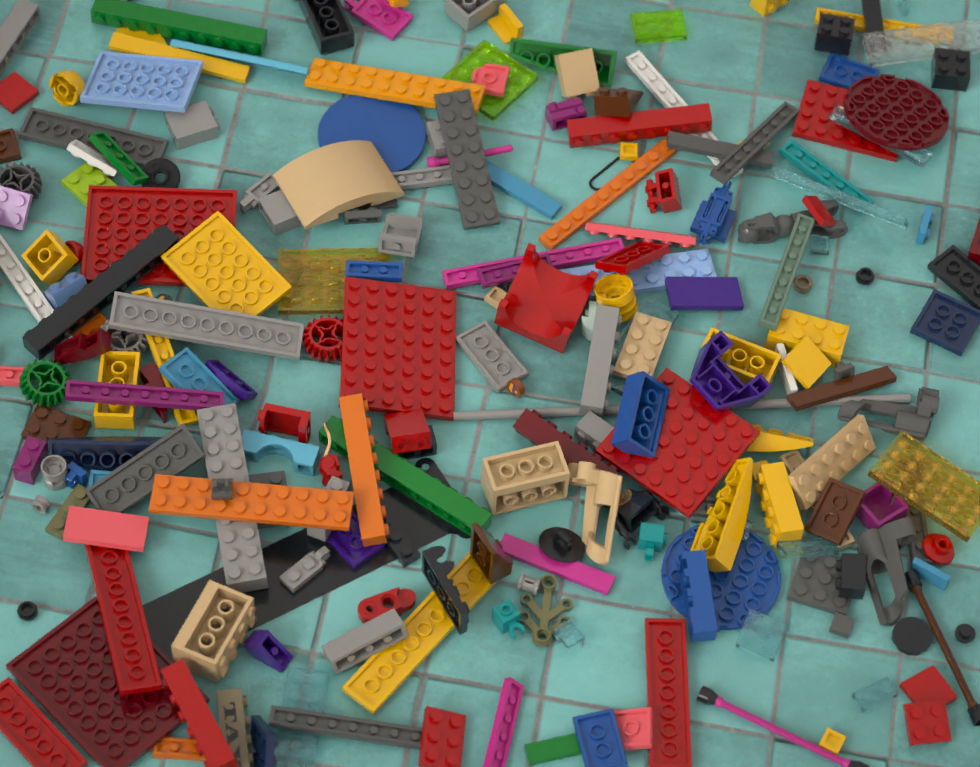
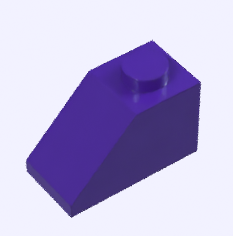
M253 630L243 644L244 648L256 660L278 672H283L293 658L269 630Z

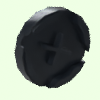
M917 617L900 619L892 630L893 643H895L900 652L907 655L917 656L924 651L926 652L933 640L930 626Z

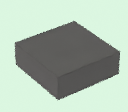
M836 612L829 632L848 638L855 619Z

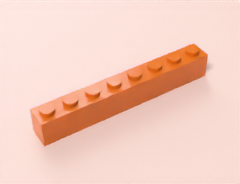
M362 393L339 397L363 547L387 543L386 536L390 535L388 523L384 524L383 520L384 517H387L385 505L381 506L380 502L381 499H384L382 487L378 488L377 482L381 481L379 470H375L374 464H378L376 452H372L371 448L375 446L373 434L369 435V429H372L370 417H366V412L369 411L368 401L363 400Z

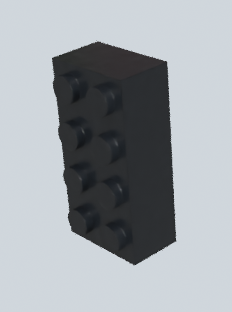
M299 0L300 8L321 55L354 47V31L340 0Z

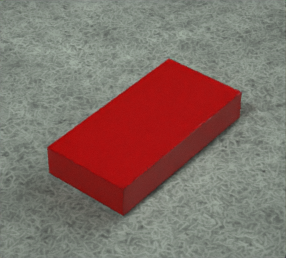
M804 196L802 202L820 227H833L836 222L817 196Z

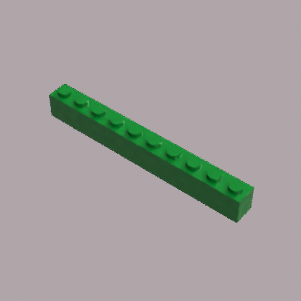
M95 0L91 9L92 23L115 28L125 27L131 31L141 30L150 35L157 33L166 38L257 56L263 55L267 44V29L121 0Z
M332 415L325 423L331 436L330 449L349 460L343 421L341 418L338 419ZM323 426L318 431L319 442L327 446L328 436ZM374 439L375 446L371 448L372 452H376L378 464H374L375 470H379L381 481L471 536L472 524L475 522L485 530L489 528L492 522V514L488 509L476 505L470 498L463 497L454 488L444 485L438 478L426 474L422 468L410 464L406 458L393 454L390 448L381 446Z

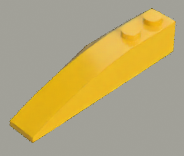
M753 424L752 426L760 430V435L746 451L775 452L813 446L814 438L790 432L787 435H783V432L778 429L771 428L766 431L761 425Z
M751 457L737 459L724 480L726 485L718 491L715 496L717 498L715 505L709 507L707 511L709 516L705 523L699 525L690 551H706L709 571L715 573L731 571L743 536L750 503L753 459Z

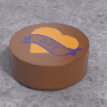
M512 378L507 382L508 390L514 397L519 398L525 393V387L519 379Z

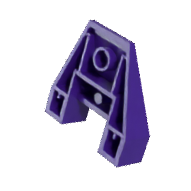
M722 330L699 350L690 382L715 410L749 408L773 387L760 373L745 385L720 357L734 344Z

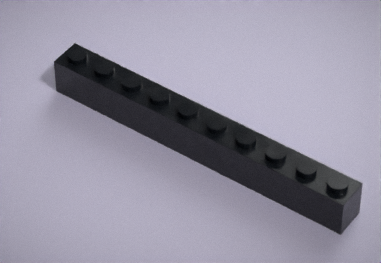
M164 224L154 229L151 235L146 239H142L136 247L128 250L121 259L113 262L106 271L99 273L91 283L84 285L76 295L70 296L61 307L55 308L51 315L43 318L33 329L28 330L22 337L24 347L40 361L53 351L56 346L63 343L113 302L115 291L125 293L163 262L161 256L177 244L180 238Z

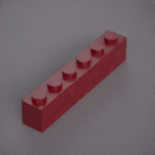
M526 408L512 426L517 433L536 446L559 441L567 466L568 463L585 461L596 464L598 469L619 474L617 467L611 463L607 465L602 462L604 459L594 452L593 455L589 453L587 446L581 442L575 443L572 441L573 437L566 431L562 433L558 431V426L550 420L545 422L541 419L542 415L534 409L531 412Z

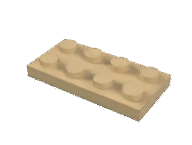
M636 312L613 370V375L626 379L628 375L644 371L653 377L672 322Z

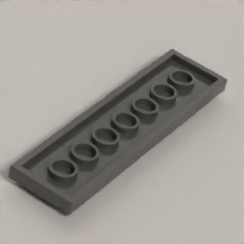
M470 89L434 94V102L464 230L499 225L500 218Z
M33 107L30 108L18 134L19 139L65 150L69 143L76 139L101 153L88 138L90 133L104 130L140 168H143L146 163L153 159L163 158L169 145L168 139Z

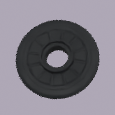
M153 159L146 163L142 169L149 177L146 183L141 184L142 187L178 188L180 171L168 159ZM158 173H163L166 177L164 181L158 182L155 180V176Z

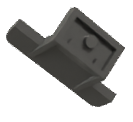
M397 199L372 207L368 203L344 211L345 225L381 223L382 208H398Z

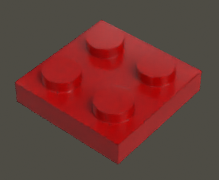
M945 700L907 703L903 705L909 746L952 741Z

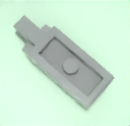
M272 172L266 174L245 191V195L242 197L243 200L239 202V209L242 212L246 213L252 207L256 208L259 206L258 198L280 189L273 178Z
M323 546L317 552L312 551L279 576V580L294 593L323 570V566L326 564L325 560L330 557V550Z

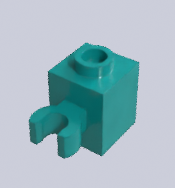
M641 522L637 549L645 550V561H652L654 551L661 552L662 545H666L668 533H664L665 525Z
M510 599L492 608L491 620L502 635L509 631L510 638L515 640V630L520 631L522 635L525 634V628L520 624V612Z

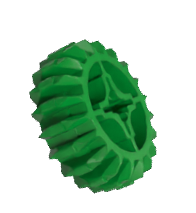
M44 358L41 359V362L35 359L33 364L28 363L27 368L22 370L19 379V387L22 395H26V401L32 400V405L39 403V407H42L43 404L47 407L53 404L56 407L58 402L63 403L66 381L72 380L70 372L66 371L65 365L60 366L59 361L52 363V359L46 362ZM54 377H56L60 381L61 385L58 383V381L54 379ZM31 382L34 383L38 390L32 386Z

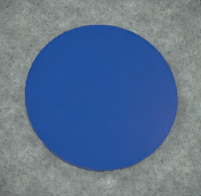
M349 95L338 100L324 113L318 127V144L320 147L350 140L372 142L390 172L408 170L420 158L426 141V130L420 114L410 104Z
M699 525L689 528L688 531L673 540L665 553L661 569L662 585L665 594L673 607L685 618L686 613L677 571L681 552L691 550ZM744 528L731 571L717 573L709 571L713 602L716 604L715 617L716 620H719L720 630H735L756 623L772 609L780 592L781 572L775 553L759 535L747 528Z

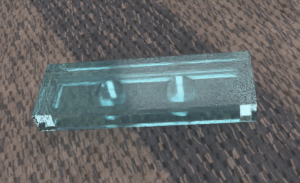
M824 539L777 541L776 548L784 558L839 554L838 546Z

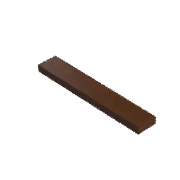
M884 366L788 394L787 401L795 411H800L894 383L897 377L888 366Z

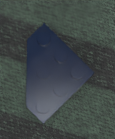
M252 715L250 735L251 743H253V748L256 750L252 754L254 767H276L277 761L274 754L275 748L278 747V736L260 715Z

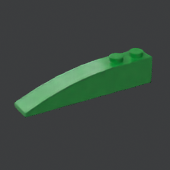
M511 38L509 56L558 75L554 55L592 48L599 85L611 87L617 51Z

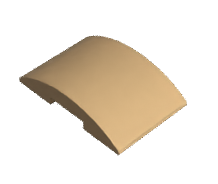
M350 140L317 148L294 159L273 174V178L305 229L337 219L341 212L368 203L372 207L404 196L403 190L373 143L369 141Z

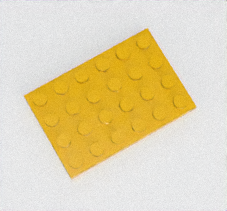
M219 211L161 256L162 261L206 307L260 316L292 290V286Z

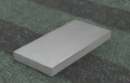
M486 320L456 336V344L497 394L508 388L507 382L512 378H517L521 381L529 376L526 368Z

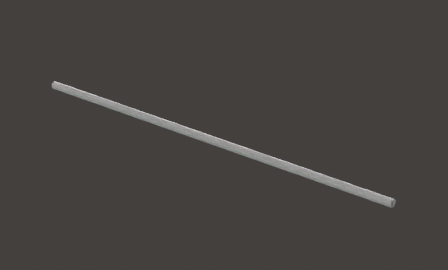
M908 393L847 396L813 407L842 406L849 400L860 401L862 399L895 404L910 403L911 395ZM787 398L760 399L749 408L729 410L793 407L787 401ZM608 405L607 411L603 410L602 415H618L620 405ZM580 406L527 408L531 412L533 409L542 415V418L586 415L579 413ZM525 409L453 411V421L518 419Z

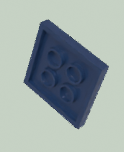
M934 289L914 322L910 333L962 356L980 325V310Z

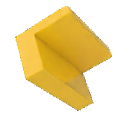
M506 3L499 5V15L488 19V25L505 45L511 42V38H523V24Z

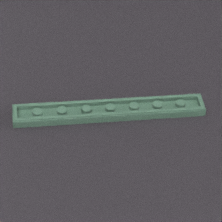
M798 213L760 316L759 326L776 331L815 223L814 218Z

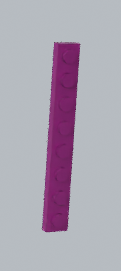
M67 380L65 400L198 410L223 405L224 392Z

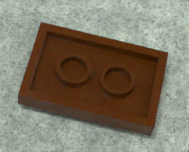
M37 404L21 433V438L26 440L28 436L47 441L48 446V439L86 437L92 424L91 421L46 406L39 407V404Z
M830 477L804 528L805 532L841 546L866 496V492Z

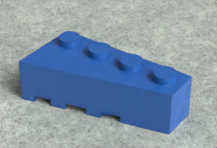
M706 551L681 552L677 572L691 642L715 640L717 632H720L719 620H716L715 617L716 604L713 602L712 597L713 591L710 584Z

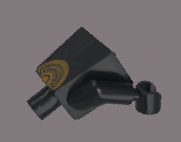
M628 488L620 494L614 528L620 537H624L623 544L628 550L630 545L627 541H632L634 546L636 545V538L633 535H629L628 532L633 533L640 527L641 522H645L656 512L657 518L661 521H664L665 515L668 516L670 513L669 507L665 505L660 506V502L649 491H636Z

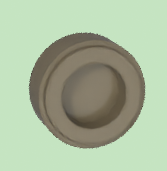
M799 275L794 279L793 288L798 293H808L812 288V280L806 275Z

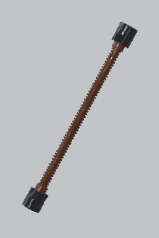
M909 570L905 572L908 589L915 594L950 669L968 703L967 711L973 726H980V704L974 700L942 631L931 612L921 587L923 585L917 571Z

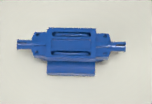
M731 181L723 185L722 188L716 187L714 192H711L708 201L702 200L691 224L690 232L699 234L698 242L700 244L702 242V245L710 244L713 240L724 243L737 214L736 211L729 209L733 193L729 191L732 185Z

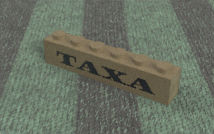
M241 688L216 691L220 730L238 766L249 767V765H253L252 752H248L247 746H251V735L246 733L245 728L250 727L249 716L244 714V708H248L246 695L242 696Z

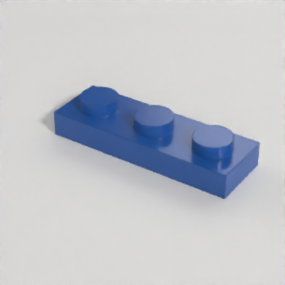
M347 260L345 277L384 282H402L403 263Z

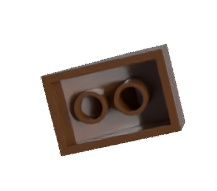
M598 88L594 94L595 115L630 117L643 96V91L628 90L626 88Z
M473 523L470 555L489 583L493 584L510 575L513 561L502 550L500 541L498 539L495 540L492 534L479 524Z

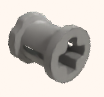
M522 573L517 590H526L537 596L541 585V578L534 579Z

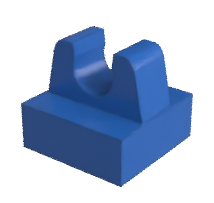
M73 461L67 466L68 474L65 480H67L66 485L71 489L77 484L85 486L89 482L87 472Z

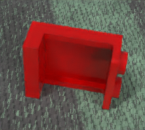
M265 403L263 410H259L258 421L260 423L258 431L262 434L272 431L299 437V442L309 443L311 436V412Z
M422 408L384 414L386 435L389 434L393 454L431 448L430 430Z

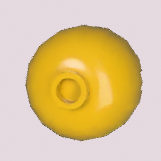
M63 70L50 78L49 87L50 89L53 88L54 99L59 104L68 107L80 101L85 83L77 72Z

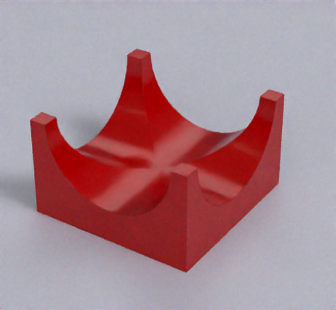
M528 243L516 276L505 298L501 299L498 305L494 323L563 354L591 296L598 273L592 270L586 275H572L562 272L546 263L538 255L536 245Z

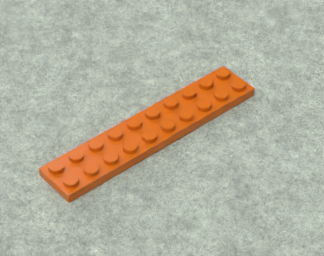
M155 474L149 513L349 531L354 492L233 481L232 500H212V479Z

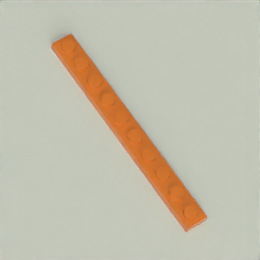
M664 138L541 234L538 241L549 250H554L585 226L587 221L590 222L674 156L677 150L667 148V139Z

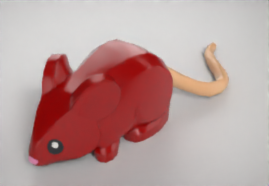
M323 423L328 436V445L323 458L319 462V471L323 476L322 484L326 487L332 476L342 479L343 475L342 471L339 470L340 465L337 455H328L331 448V436L326 424Z

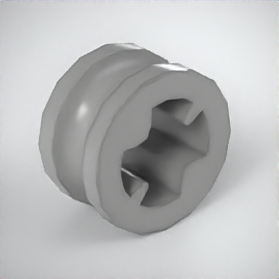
M37 495L31 506L35 511L44 515L47 509L51 507V503L43 496Z

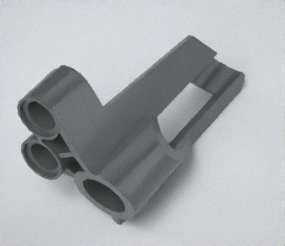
M926 387L919 388L916 406L867 399L860 401L849 400L840 407L837 418L841 421L850 422L860 410L891 416L896 419L895 425L867 419L866 422L869 427L879 428L890 434L925 441L934 414H937L940 402L939 390Z
M901 518L887 523L879 529L872 528L866 530L857 540L858 554L866 555V581L880 625L893 626L900 619L903 612L902 599L908 592V586L899 550L909 546L910 542L917 537L911 518ZM887 570L895 598L890 606L884 608L873 574H879Z

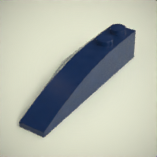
M105 436L48 439V456L59 455L65 459L66 464H70L73 461L78 466L88 470L113 471L162 437Z

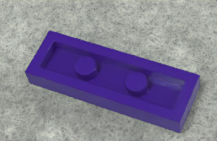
M219 360L206 361L205 366L228 389L235 392L237 398L243 401L255 399L258 393Z

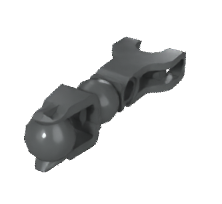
M836 200L821 201L831 216L837 213L839 206ZM809 210L791 213L790 216L779 215L776 218L772 213L755 216L753 219L745 220L739 225L738 242L770 244L777 239V236L784 238L790 236L798 213L811 218L814 217ZM815 220L811 234L820 235L825 239L840 238L847 233L848 227L843 220H835L836 223L833 227H820Z

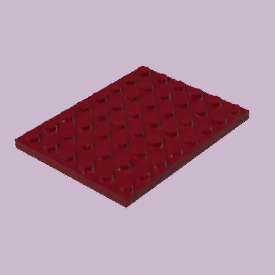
M97 596L6 664V669L100 767H129L183 724L177 713L180 711L179 706H173L168 696L172 693L170 689L165 690L163 685L162 690L120 696ZM151 640L161 679L163 675L160 670L174 662ZM199 688L206 704L210 702L209 698Z

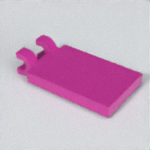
M344 0L346 5L343 8L351 12L350 15L392 41L413 20L412 14L401 7L395 8L391 6L388 0H358V3L354 0Z

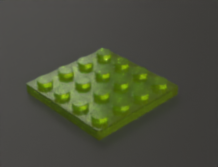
M483 40L448 71L442 79L472 83V72L484 64L510 67L504 97L484 94L479 112L494 121L538 80L539 75L491 43Z

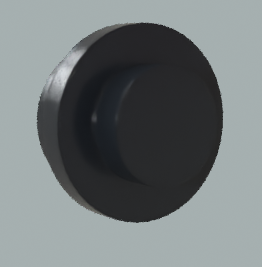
M866 267L858 270L856 273L857 282L861 285L873 283V271Z
M31 601L22 602L17 609L18 617L23 621L33 620L38 614L37 606Z
M960 624L955 630L957 640L963 644L972 642L976 635L974 628L968 624Z

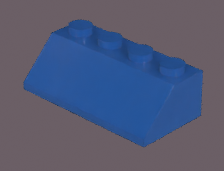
M644 371L628 375L611 445L624 453L654 458L670 388Z

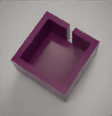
M882 479L865 490L866 496L856 514V517L868 530L872 528L879 529L887 523L906 518L909 506L898 494L894 497L895 490L885 479Z

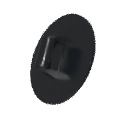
M552 527L540 534L539 545L541 550L548 557L556 561L565 563L575 562L581 559L585 553V544L582 542V539L569 529Z

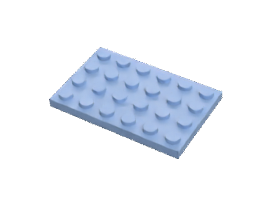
M100 51L82 91L80 100L81 103L185 113L204 67L203 61Z

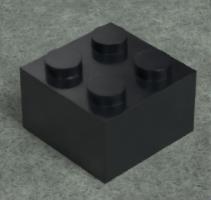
M820 13L814 50L848 56L855 19L830 13Z
M935 48L931 61V88L966 92L970 81V51Z

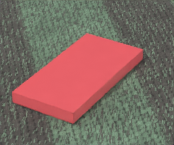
M69 506L63 541L143 552L149 517Z

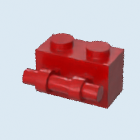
M672 168L655 172L656 183H653V179L646 180L645 192L648 194L647 207L650 209V213H656L658 205L661 206L664 213L682 209L679 182Z

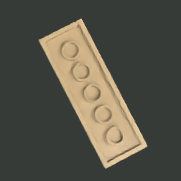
M858 414L788 475L800 510H807L820 498L830 477L840 481L876 448L864 415Z

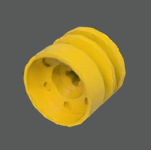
M612 273L603 276L596 282L594 293L597 304L620 308L619 315H622L621 323L634 317L638 310V304L630 277Z

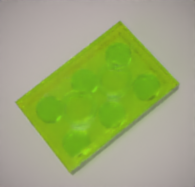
M681 9L630 13L635 44L687 40V31Z

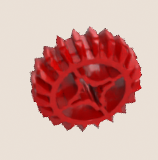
M321 315L319 320L314 318L313 323L308 322L302 336L303 347L306 349L307 355L311 354L312 359L318 357L319 362L325 359L326 363L331 359L334 362L336 358L341 359L342 341L338 339L337 335L339 334L342 337L343 319L338 320L337 315L334 318H331L330 315L324 318ZM314 337L318 338V343L313 340Z

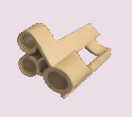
M591 462L568 463L570 472L569 485L586 487L582 542L586 545V553L594 562L606 565L610 559L623 476L598 469L596 464ZM607 505L610 506L605 544L602 546L595 541L599 509L601 506Z

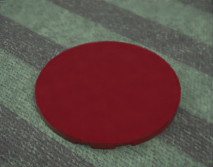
M881 74L878 77L866 76L854 82L847 90L844 98V112L851 125L869 140L888 148L914 151L932 147L943 139L949 127V113L947 108H944L942 105V100L926 86L908 78L904 80L889 74Z

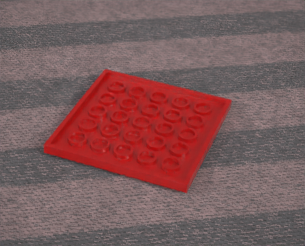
M666 367L656 379L670 388L655 457L649 458L624 453L611 445L614 429L595 449V453L687 518H690L730 471L736 460L741 458L760 435V430L729 409L715 410L692 384Z

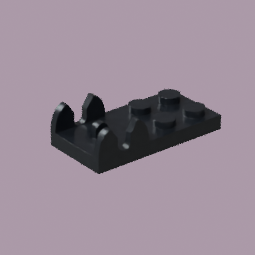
M443 546L431 547L422 551V573L461 635L467 632L469 623L468 613H470L466 602L461 601L457 587L453 586V579H448L446 576L453 570L454 561L439 563L437 559L444 555L446 548Z

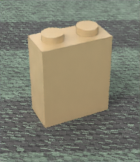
M592 48L554 55L562 97L575 99L579 98L578 95L585 94V97L592 96L600 88Z

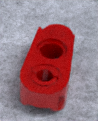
M399 587L365 598L358 604V618L364 624L393 608L400 617L403 612L413 608L416 602V595L411 589L403 588L399 590Z

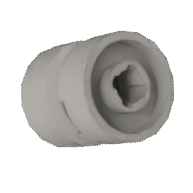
M50 455L44 458L41 462V473L45 487L52 491L64 489L67 486L65 477L68 474L65 459L59 455Z

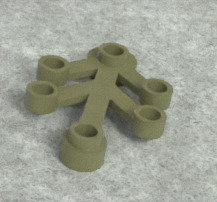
M546 574L541 579V588L544 590L542 610L533 601L532 595L528 593L523 594L520 600L521 605L528 607L540 620V627H538L530 618L529 612H520V624L526 625L533 633L532 640L539 647L550 645L552 636L561 629H569L571 624L569 617L562 616L559 618V622L548 628L549 621L562 612H570L573 607L572 600L565 598L559 605L550 610L552 591L557 587V578L552 574ZM527 598V599H529L530 601H529V602H525V601H523V599ZM567 603V604H569L570 606H569V607H565L563 604ZM526 616L528 619L523 620L521 617ZM566 621L568 624L563 625L561 622ZM543 636V637H545L546 639H545V640H541V639H539V637Z

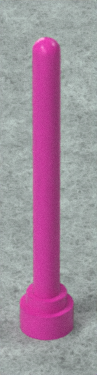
M505 145L485 149L484 154L487 157L513 151V146ZM434 156L427 157L428 168L449 164L447 157L439 159L438 157L434 158Z

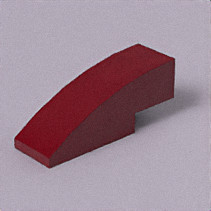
M101 328L89 335L81 332L55 347L54 363L59 361L60 364H68L100 356L111 350L112 334Z
M153 362L139 369L141 380L145 384L143 386L164 387L161 375ZM152 407L162 422L166 423L168 416L167 408Z

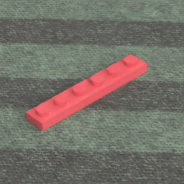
M587 221L585 230H589V234L600 235V232L607 233L609 237L616 238L618 235H625V239L636 240V237L644 238L643 241L654 243V240H662V244L673 245V242L680 243L682 247L691 248V245H695L696 236Z

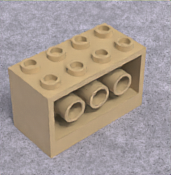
M559 441L482 458L481 486L492 516L567 498L570 472Z
M209 580L171 645L173 662L175 663L183 658L190 672L218 684L221 677L224 678L226 676L230 661L235 660L239 645H243L246 641L248 629L253 628L257 617L255 616L254 598Z

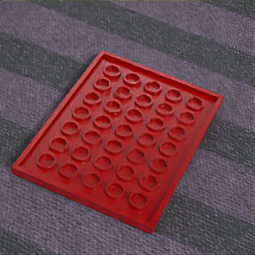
M89 185L81 275L84 276L87 283H91L99 273L106 271L113 262L121 259L128 250H132L142 239H146L154 229L161 227L163 224L182 240L214 213L219 211L235 227L237 190ZM164 262L135 284L186 286Z
M345 277L339 397L362 393L363 400L368 401L369 411L395 413L422 408L425 418L453 421V411H455L456 291Z

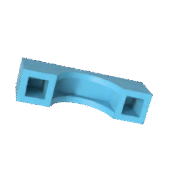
M244 429L242 443L246 460L258 463L267 455L280 454L291 460L295 472L314 476L320 460V447L311 443L305 444L294 439H284L276 435H267L256 430L249 431Z

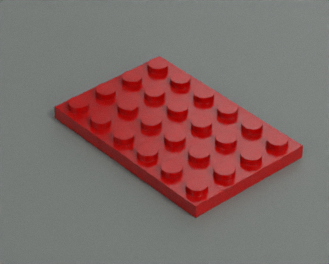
M807 80L799 108L800 111L797 114L792 132L793 137L896 162L899 150L888 148L869 140L860 134L848 121L844 112V98L848 89Z

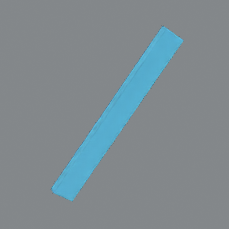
M172 39L170 43L172 47L304 76H307L310 70L305 66Z

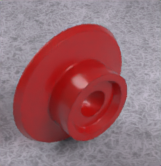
M931 533L924 537L922 541L923 551L931 561L945 565L953 560L954 548L952 541L947 536Z

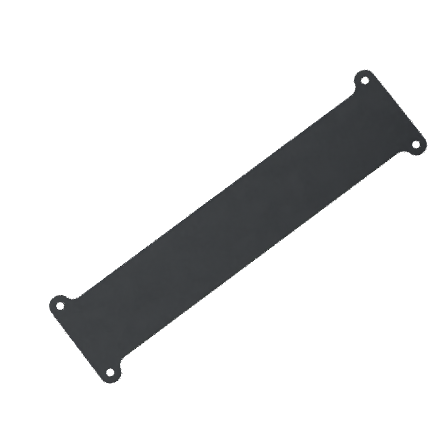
M421 458L416 462L415 467L422 468L423 464H428L429 469L424 470L426 474L438 478L444 485L451 487L432 459ZM393 487L383 491L384 499L380 500L381 504L385 505V509L416 549L448 534H457L465 539L471 538L468 534ZM355 504L353 505L352 510L357 514V508ZM307 527L262 548L268 588L243 592V594L254 598V606L256 607L255 616L257 619L253 628H249L248 631L376 570L397 558L385 544L383 550L354 570L327 541L324 542L307 535ZM323 546L327 547L330 550V557L325 560L326 564L323 566V570L297 591L292 593L279 580V576L312 551L317 552ZM223 567L142 605L150 639L172 661L171 645L208 581L212 580L226 586Z

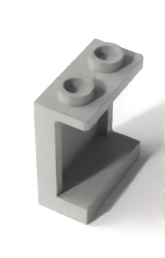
M387 213L383 232L379 235L378 252L414 258L422 234L423 219Z

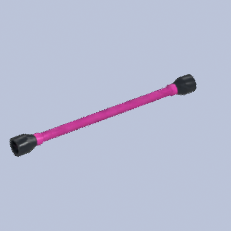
M704 685L696 700L705 705H715L723 709L725 708L727 711H732L737 716L744 717V719L754 724L756 723L758 726L761 725L766 730L773 731V733L783 738L785 737V739L795 744L797 743L799 746L802 745L807 750L814 751V753L824 758L826 757V759L834 763L836 762L838 765L841 764L842 767H869V765L861 761L840 758L835 753L828 752V750L818 745L816 746L814 743L811 744L808 740L801 739V737L799 738V736L791 732L789 733V731L787 732V730L779 726L777 727L775 724H770V722L765 721V719L763 720V718H758V716L748 711L746 712L744 709L741 710L736 705L734 706V704H729V702L723 700L724 698L718 696L712 689Z

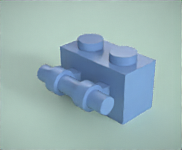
M77 272L69 273L60 282L51 284L44 291L43 295L49 300L52 308L55 309L66 303L70 296L76 295L81 291L87 282L83 275Z

